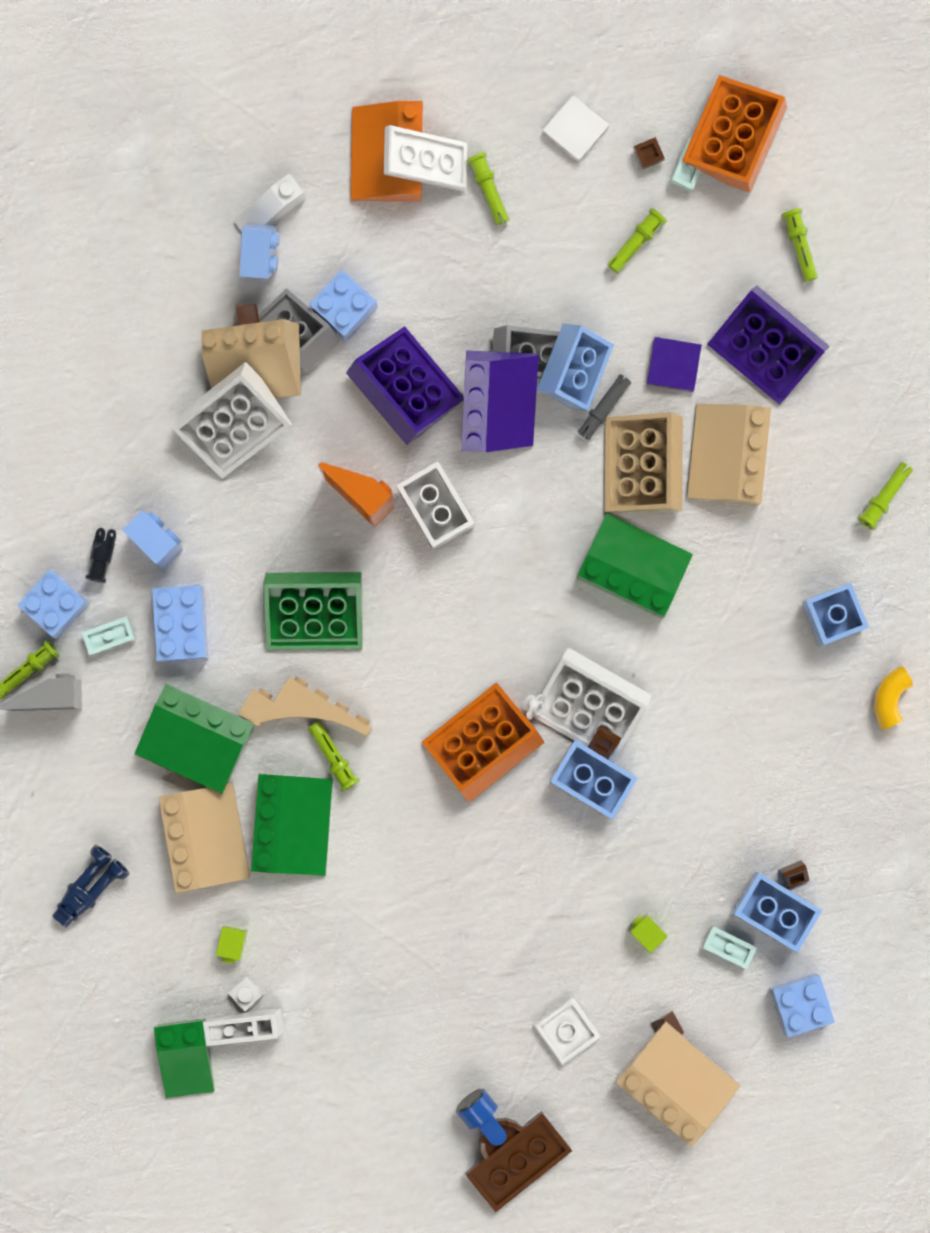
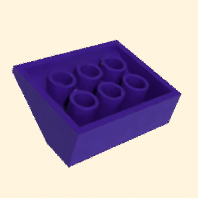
M757 285L751 289L707 343L709 347L779 405L830 347Z
M405 326L355 359L346 372L406 445L424 434L464 401L463 394Z
M466 350L461 451L492 452L533 446L539 354Z

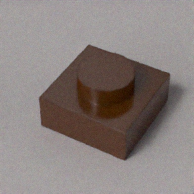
M656 137L633 147L642 170L665 160Z
M600 726L590 741L588 748L608 760L619 744L621 737Z

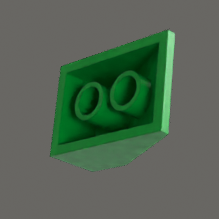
M206 1018L158 1024L154 1027L157 1056L166 1098L215 1091L210 1048L206 1046L203 1025Z

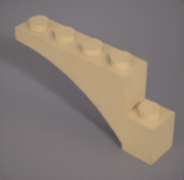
M297 676L294 680L290 677L287 679L274 701L271 700L273 695L260 688L259 692L253 689L238 712L240 716L258 727H261L265 722L285 718H313L344 725L365 736H368L372 730L368 726L369 720L359 714L356 718L348 714V707L338 701L335 705L327 701L329 697L327 694L318 689L314 693L306 688L309 683Z

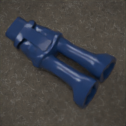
M96 844L90 851L92 857L90 864L74 883H70L67 886L65 895L61 902L57 904L58 909L52 915L55 920L66 928L72 921H77L78 917L89 908H94L96 905L95 901L115 879L124 880L130 875L127 868L117 859H114L88 891L85 887L112 858L109 852Z

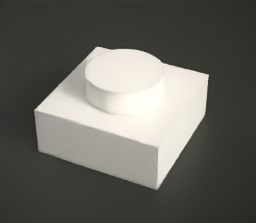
M246 977L229 995L245 1012L263 993Z

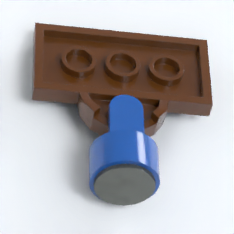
M477 1089L468 1094L456 1108L457 1115L470 1130L478 1127L482 1131L479 1138V1146L483 1158L467 1170L465 1175L492 1209L497 1212L571 1153L572 1149L542 1111L523 1126L509 1118L495 1119L493 1114L497 1110L498 1105L485 1089Z

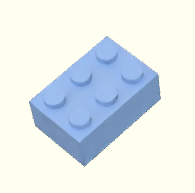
M563 323L537 390L570 408L588 411L614 344L581 325Z
M193 585L153 588L157 661L174 662L208 659L204 587Z
M574 740L549 782L613 820L638 778Z
M755 871L731 913L798 953L822 910Z

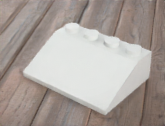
M244 362L179 414L172 430L223 479L289 428L292 423L263 379Z
M567 648L542 692V695H544V710L539 717L534 716V718L588 747L599 727L603 726L621 737L619 744L608 759L614 763L648 706L652 695L572 649Z

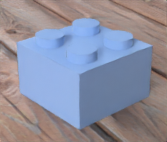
M248 223L242 228L240 277L269 279L275 273V270L278 269V256L274 255L276 247H279L280 232H276V226Z
M342 269L309 303L310 309L327 322L333 331L345 342L378 308L377 301Z
M142 510L123 531L156 565L163 569L183 549L179 545L181 540L169 528L165 531L162 528L164 523L152 511L148 514Z
M49 569L17 605L53 638L58 639L90 603L56 572Z
M851 583L802 602L819 647L869 628Z
M814 973L769 987L783 1032L787 1037L835 1023L820 975Z

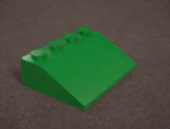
M606 513L576 578L663 619L673 601L693 554Z
M362 572L265 573L263 588L266 650L363 649Z
M165 684L134 755L223 794L254 731V723Z
M258 774L251 872L326 876L333 779Z

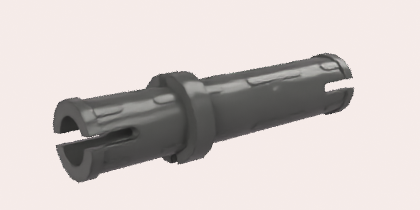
M619 374L595 409L590 410L589 417L577 431L582 437L585 435V439L590 440L600 424L606 422V416L628 386L631 385V381L628 378L623 379L624 376Z

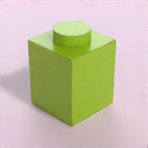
M647 914L643 917L638 915L630 923L632 928L629 932L650 954L668 937Z
M224 925L221 930L216 956L221 957V961L235 964L236 960L240 961L243 956L248 930Z

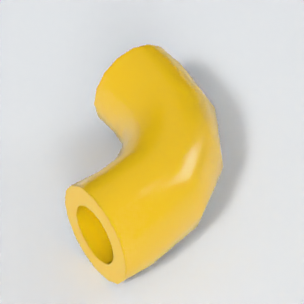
M903 666L895 668L884 677L875 693L874 711L882 731L903 721L898 709V700L903 692L913 687L912 679Z

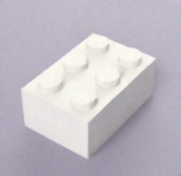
M438 461L396 485L397 490L433 550L475 527L473 519Z

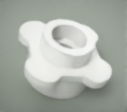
M539 694L537 697L529 695L524 700L522 710L526 713L527 719L531 720L532 717H539L544 710V695Z

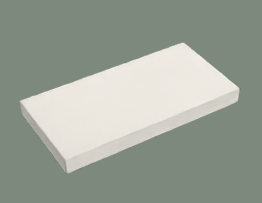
M392 125L385 127L384 175L459 191L466 190V142Z

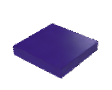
M654 337L647 385L694 392L702 344Z

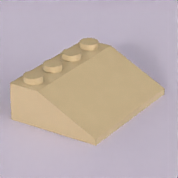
M282 319L201 330L202 357L211 389L246 362L263 379L275 399L301 396L299 324Z
M696 404L687 499L759 506L762 503L771 414L770 407Z
M668 412L606 417L605 512H682V416Z
M233 783L227 784L223 794L209 788L159 796L175 893L250 879Z
M666 1021L620 1071L616 1081L618 1085L690 1147L706 1132L740 1088V1084Z

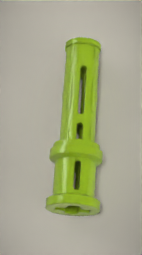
M482 152L468 158L466 162L472 167L475 174L474 181L477 185L481 186L497 226L502 224L499 214H501L504 223L508 222L510 218L494 184L493 178L495 174L488 166L486 161L487 154Z
M651 208L648 211V216L641 224L638 223L635 226L633 235L607 263V266L612 271L619 274L646 241L652 240L654 238L653 234L657 229L667 223L666 219L655 209Z
M797 208L781 214V217L785 219L788 229L787 238L793 242L804 282H809L817 279L818 275L806 238L808 229L803 224L801 217L802 208ZM792 219H795L797 227H794ZM802 248L804 249V253H805V256H806V260H807V263H808V267H806V264H805V261H804V258H803V254H802V251H801Z
M904 462L899 463V466L877 497L871 498L865 512L857 517L861 524L871 530L877 528L876 523L883 514L888 512V504L913 472L910 466L905 469L907 464Z
M47 639L43 642L44 645L34 653L30 652L26 657L27 660L0 682L1 699L33 673L44 670V666L53 658L60 657L59 652Z
M318 721L308 727V731H310L331 766L329 768L331 775L334 774L340 783V790L344 792L359 783L360 779L355 777L349 767L350 762L346 759L343 760L322 722Z

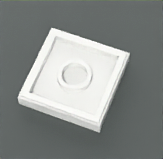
M573 95L543 129V133L579 162L609 128V124Z
M573 996L534 1024V1027L561 1065H564L601 1038V1035Z

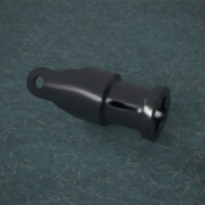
M103 528L97 529L89 557L91 560L89 573L85 576V579L106 583L105 574L108 564L111 563L115 546L116 531L114 529L108 530L106 539L105 530Z

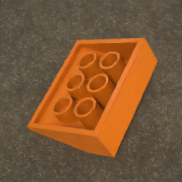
M719 75L682 162L729 186L751 193L786 112L787 104L785 97Z
M392 101L352 107L351 201L422 202V182L384 175L385 127L389 125L423 133V101Z
M323 462L318 464L324 480L374 528L395 508L392 489L383 480L378 483L372 477Z
M497 682L422 741V744L468 802H471L545 743L538 731Z

